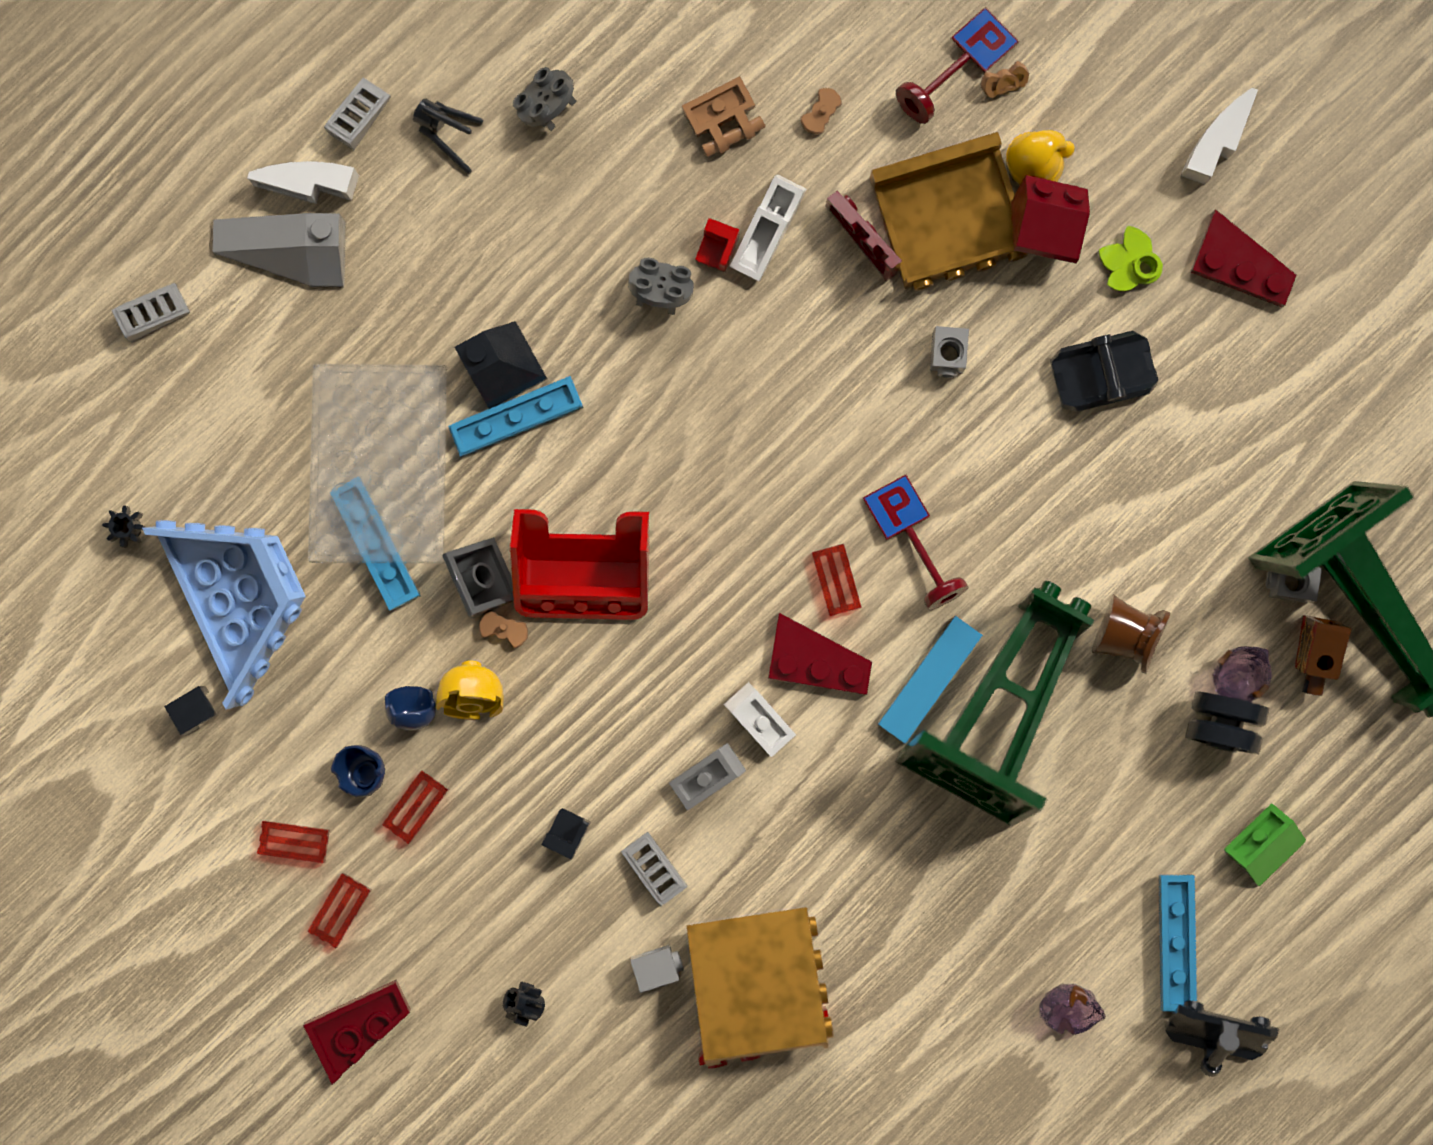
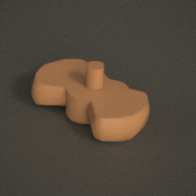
M1017 61L1010 69H1001L997 74L986 72L980 83L981 88L990 98H994L997 94H1005L1007 91H1014L1018 87H1024L1027 84L1029 71L1025 64Z
M819 89L817 93L818 102L813 104L812 112L801 116V124L808 133L815 135L824 133L829 118L842 105L841 97L834 89Z
M493 611L484 614L479 621V632L483 638L496 635L501 640L507 639L513 648L522 646L528 638V628L523 621L506 620L503 616H498Z

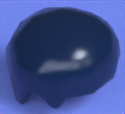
M404 686L391 690L385 695L387 719L392 725L405 731H416L428 726L436 714L433 692L430 689L419 686Z
M362 745L345 746L335 755L331 765V772L338 779L339 789L356 798L371 796L382 786L385 776V765L381 756L374 750Z

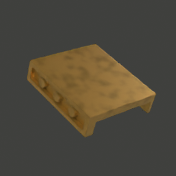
M999 132L871 171L870 181L892 250L902 260L899 272L905 289L914 287V291L923 290L931 287L933 280L945 277L946 281H952L965 275L964 271L977 268V271L981 272L995 267L996 261L1008 258L1009 262H1014L1028 256L1027 253L1014 250L1011 210L1014 192L1000 152L1002 142Z
M807 907L686 925L703 1055L707 1066L719 1065L721 1060L823 1045V1048H829L827 1038L834 1037L831 1017H824L822 1004H827L829 1001L826 983L819 984L817 970H824L820 949L814 950L812 937L818 936L816 918L815 916H808Z

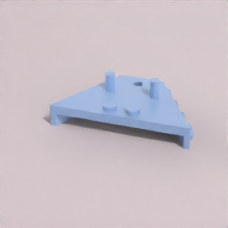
M157 520L155 526L142 529L145 535L158 536L229 690L223 701L225 710L244 706L254 694L253 687L257 680L269 669L270 663L268 661L273 652L278 650L284 643L286 638L284 633L287 628L299 617L302 611L300 606L306 597L278 536L265 535V529L244 528V533L235 532V526L217 525L214 526V530H206L204 523H185V528L176 527V521Z

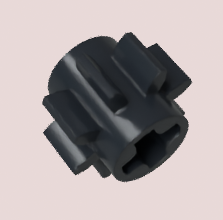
M123 505L122 513L110 510L111 518L109 523L102 524L111 533L108 535L107 540L114 542L120 538L119 544L123 548H127L128 540L141 543V539L138 536L143 531L142 528L146 527L141 525L139 521L143 513L137 511L130 515L131 509L126 505ZM123 520L129 522L127 524L129 529L127 533L121 532L123 530V525L121 524Z
M523 981L520 982L519 989L511 987L503 998V1009L507 1012L506 1018L513 1020L515 1024L525 1027L528 1026L529 1019L537 1021L545 1009L544 998L540 996L542 990L534 988V985Z

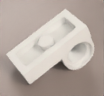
M749 682L724 704L771 757L796 735Z

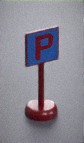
M986 7L951 37V40L964 52L958 60L925 89L913 82H904L896 89L895 95L898 103L914 121L926 124L934 117L935 108L929 95L967 61L971 59L986 73L1019 43Z
M906 474L863 497L886 540L904 531L907 533L937 586L927 593L924 598V603L928 610L937 609L953 601L968 590V584L961 577H956L946 582L943 581L915 533L913 526L928 519L930 514Z

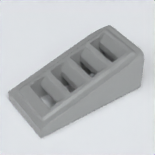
M362 78L333 113L324 128L327 133L355 150L391 96L365 78ZM365 90L378 98L375 104L362 96ZM357 101L370 109L367 114L354 106ZM351 111L362 118V120L357 123L348 117V114ZM343 122L354 128L351 133L341 127Z
M176 283L112 309V313L123 335L130 342H134L191 313ZM169 295L177 309L172 312L164 299ZM158 302L164 315L158 317L152 304ZM143 308L146 309L151 319L148 322H145L140 312ZM133 314L138 324L134 328L127 317Z
M646 832L621 851L660 907L688 887L649 832ZM649 844L652 850L636 861L633 855ZM656 855L659 861L644 872L641 866ZM664 866L667 872L652 882L649 877ZM672 877L675 883L660 893L657 888Z

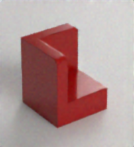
M708 218L704 228V237L695 257L696 262L725 273L739 239L740 229Z

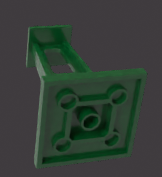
M1353 481L1248 558L1256 569L1301 579L1320 565H1323L1410 681L1408 685L1391 696L1393 702L1411 708L1413 713L1423 711L1430 718L1433 717V649L1366 534L1367 531L1415 497L1407 486Z
M1043 581L1040 588L1034 587L1019 602L1017 607L1024 610L1022 616L945 738L941 740L923 730L900 751L895 760L899 765L1011 827L1042 811L1047 801L1046 797L1020 784L1016 780L1074 640L1090 628L1094 622V619L1087 616L1092 607L1090 603L1079 597H1073L1070 604L1057 600L1062 589L1050 581ZM1037 622H1043L1054 628L1058 633V637L1035 689L1029 691L1009 680L1006 672ZM996 689H1003L1023 700L1026 704V710L999 771L964 753L960 748Z

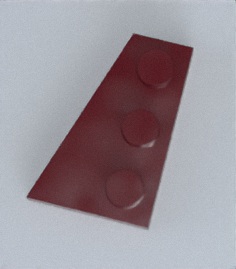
M838 190L830 195L826 200L825 206L884 280L886 282L897 274L902 260L878 235L873 225L861 217L857 212V206L848 195L843 197Z
M1216 209L1212 213L1190 273L1282 308L1287 303L1297 276Z
M779 613L768 679L867 695L872 661Z
M396 979L305 1021L303 1027L331 1084L333 1085L376 1042L381 1040L410 1013L411 1008Z

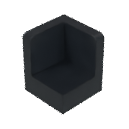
M197 686L164 706L180 735H190L200 729L199 725L216 715L206 696L209 693L206 686Z
M562 808L559 810L550 831L547 832L541 845L572 860L591 821Z

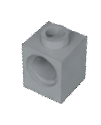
M935 327L932 335L930 371H938L937 376L945 378H956L958 373L965 371L969 329ZM943 346L954 347L958 354L957 359L953 361L945 360L941 355V348Z
M1316 568L1302 579L1297 578L1298 587L1295 591L1287 588L1285 584L1287 575L1268 571L1266 588L1270 589L1269 597L1305 603L1317 601L1321 568Z
M670 945L632 956L630 959L640 993L679 981L680 976L678 972L684 970L679 952H672Z

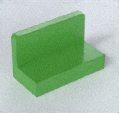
M1271 803L1224 850L1231 859L1248 873L1255 884L1261 886L1306 842V839L1296 823Z

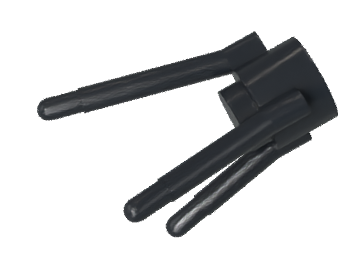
M427 98L422 99L413 114V121L421 125L419 132L429 137L463 171L470 174L472 172L471 168L433 130L439 131L444 124H447L469 135L472 133L469 127L447 117V114L476 124H483V119L448 107L439 101L434 103Z

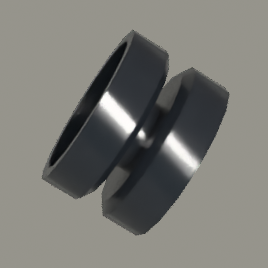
M1200 691L1195 692L1192 709L1198 714L1212 718L1211 721L1201 719L1190 720L1185 738L1228 752L1237 753V751L1256 755L1260 754L1263 738L1256 732L1243 729V725L1253 727L1266 725L1270 708L1223 695Z

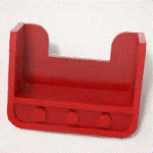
M514 509L510 557L515 610L520 615L530 618L636 620L645 616L648 611L649 512H625L619 515L616 519V535L549 533V521L544 513L534 509Z

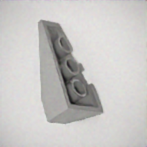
M302 213L213 220L214 254L267 270L273 274L299 281L311 287H344L346 222L340 214Z

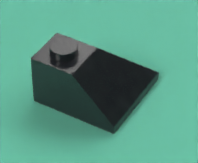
M516 321L482 331L454 347L489 409L503 404L547 380L543 369Z

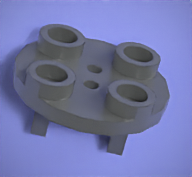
M548 67L541 68L535 73L533 81L525 90L514 98L513 107L517 110V116L525 125L533 127L542 125L544 128L547 127L552 131L556 126L551 120L558 116L568 103L573 106L577 102L572 96L574 91L573 80L565 71H551Z
M643 258L640 261V265L634 267L629 274L628 288L632 295L637 298V306L643 307V303L652 307L669 308L668 314L675 315L676 307L688 303L693 295L694 283L691 280V271L684 266H673L667 263H660L654 258Z

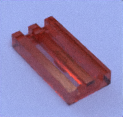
M844 544L812 552L829 617L862 608ZM839 552L853 602L851 604L846 603L833 553ZM826 556L840 607L834 608L820 557Z
M421 770L385 819L382 826L391 830L393 834L402 838L407 844H411L450 789ZM424 780L428 782L398 826L395 825L393 822ZM435 787L439 792L409 833L403 831Z
M262 821V833L259 837L260 846L258 847L257 854L325 863L330 829ZM270 829L319 835L322 838L321 842L274 836L269 835ZM268 842L315 848L320 849L319 855L267 848Z
M343 872L307 932L318 936L320 940L328 942L332 947L338 948L372 889ZM348 883L350 885L324 930H321L319 926L344 884ZM356 889L360 890V896L335 937L331 936L332 929Z

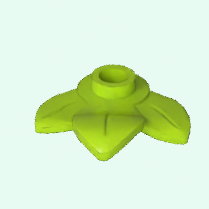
M1126 227L1123 244L1107 245L1100 248L1098 252L1102 264L1113 272L1108 279L1107 285L1118 291L1132 290L1139 283L1151 284L1161 276L1163 270L1161 259L1152 252L1151 239L1146 233L1136 227ZM1140 264H1148L1151 268L1150 273H1142L1140 271Z

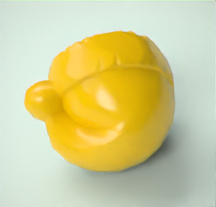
M1054 130L1026 132L1015 137L1009 144L1006 152L1007 167L1013 180L1018 184L1022 183L1025 175L1057 182L1063 173L1064 158H1070L1074 154L1075 146L1071 141H1066L1061 133Z

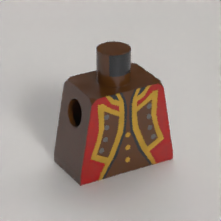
M1303 615L1295 668L1306 674L1302 692L1322 696L1326 678L1339 679L1351 628L1335 620Z

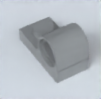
M726 743L669 782V784L688 811L747 770L730 745Z

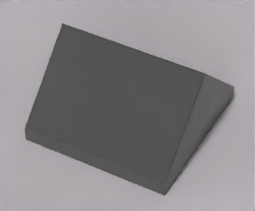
M494 537L446 552L442 555L469 617L475 619L514 601L512 577Z

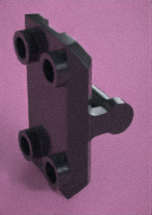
M1128 331L1112 336L1110 334L1099 336L1088 342L1061 348L1050 359V364L1062 408L1079 412L1150 394L1158 385V376L1154 368L1148 339L1135 331Z
M1186 1001L1183 1005H1178L1165 1024V1031L1173 1042L1204 1049V1059L1201 1061L1200 1067L1202 1072L1209 1077L1219 1074L1222 1070V1062L1228 1055L1249 1060L1262 1056L1268 1050L1269 1044L1278 1037L1279 1028L1271 1026V1021L1266 1017L1256 1016L1247 1021L1205 1011L1204 1005L1198 1001Z

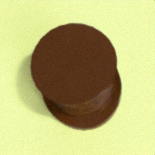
M1113 594L1093 643L1092 653L1131 658L1134 662L1140 663L1141 672L1147 674L1155 649L1171 613L1161 610L1154 615L1146 614Z

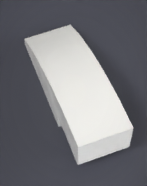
M1249 89L1220 113L1197 142L1180 176L1205 185L1214 173L1219 156L1227 159L1232 156L1237 149L1255 100L1257 89Z
M306 161L263 167L250 171L247 179L255 187L317 204L320 192L352 200L359 175L353 167L335 163Z
M780 175L774 176L731 262V268L760 281L807 189Z

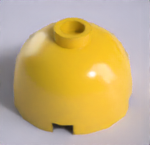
M464 661L460 666H456L446 672L441 678L436 696V709L439 710L443 707L444 715L458 719L477 720L480 719L479 713L490 712V718L502 713L503 686L498 676L490 669L483 667L480 662Z

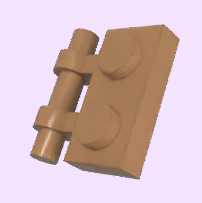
M740 76L682 105V110L696 137L698 138L707 132L712 137L711 141L702 145V149L707 157L717 152L722 154L728 151L730 145L744 138L747 141L755 137L756 132L766 127L761 116L750 121L748 120L745 113L754 109L755 103ZM735 119L739 127L722 134L719 126Z

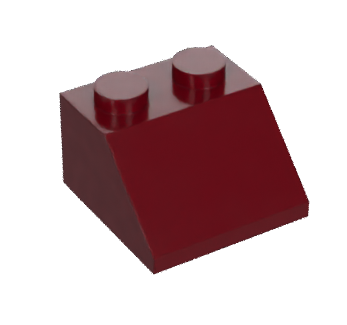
M1025 175L1011 201L1014 250L1077 264L1090 215L1088 189Z

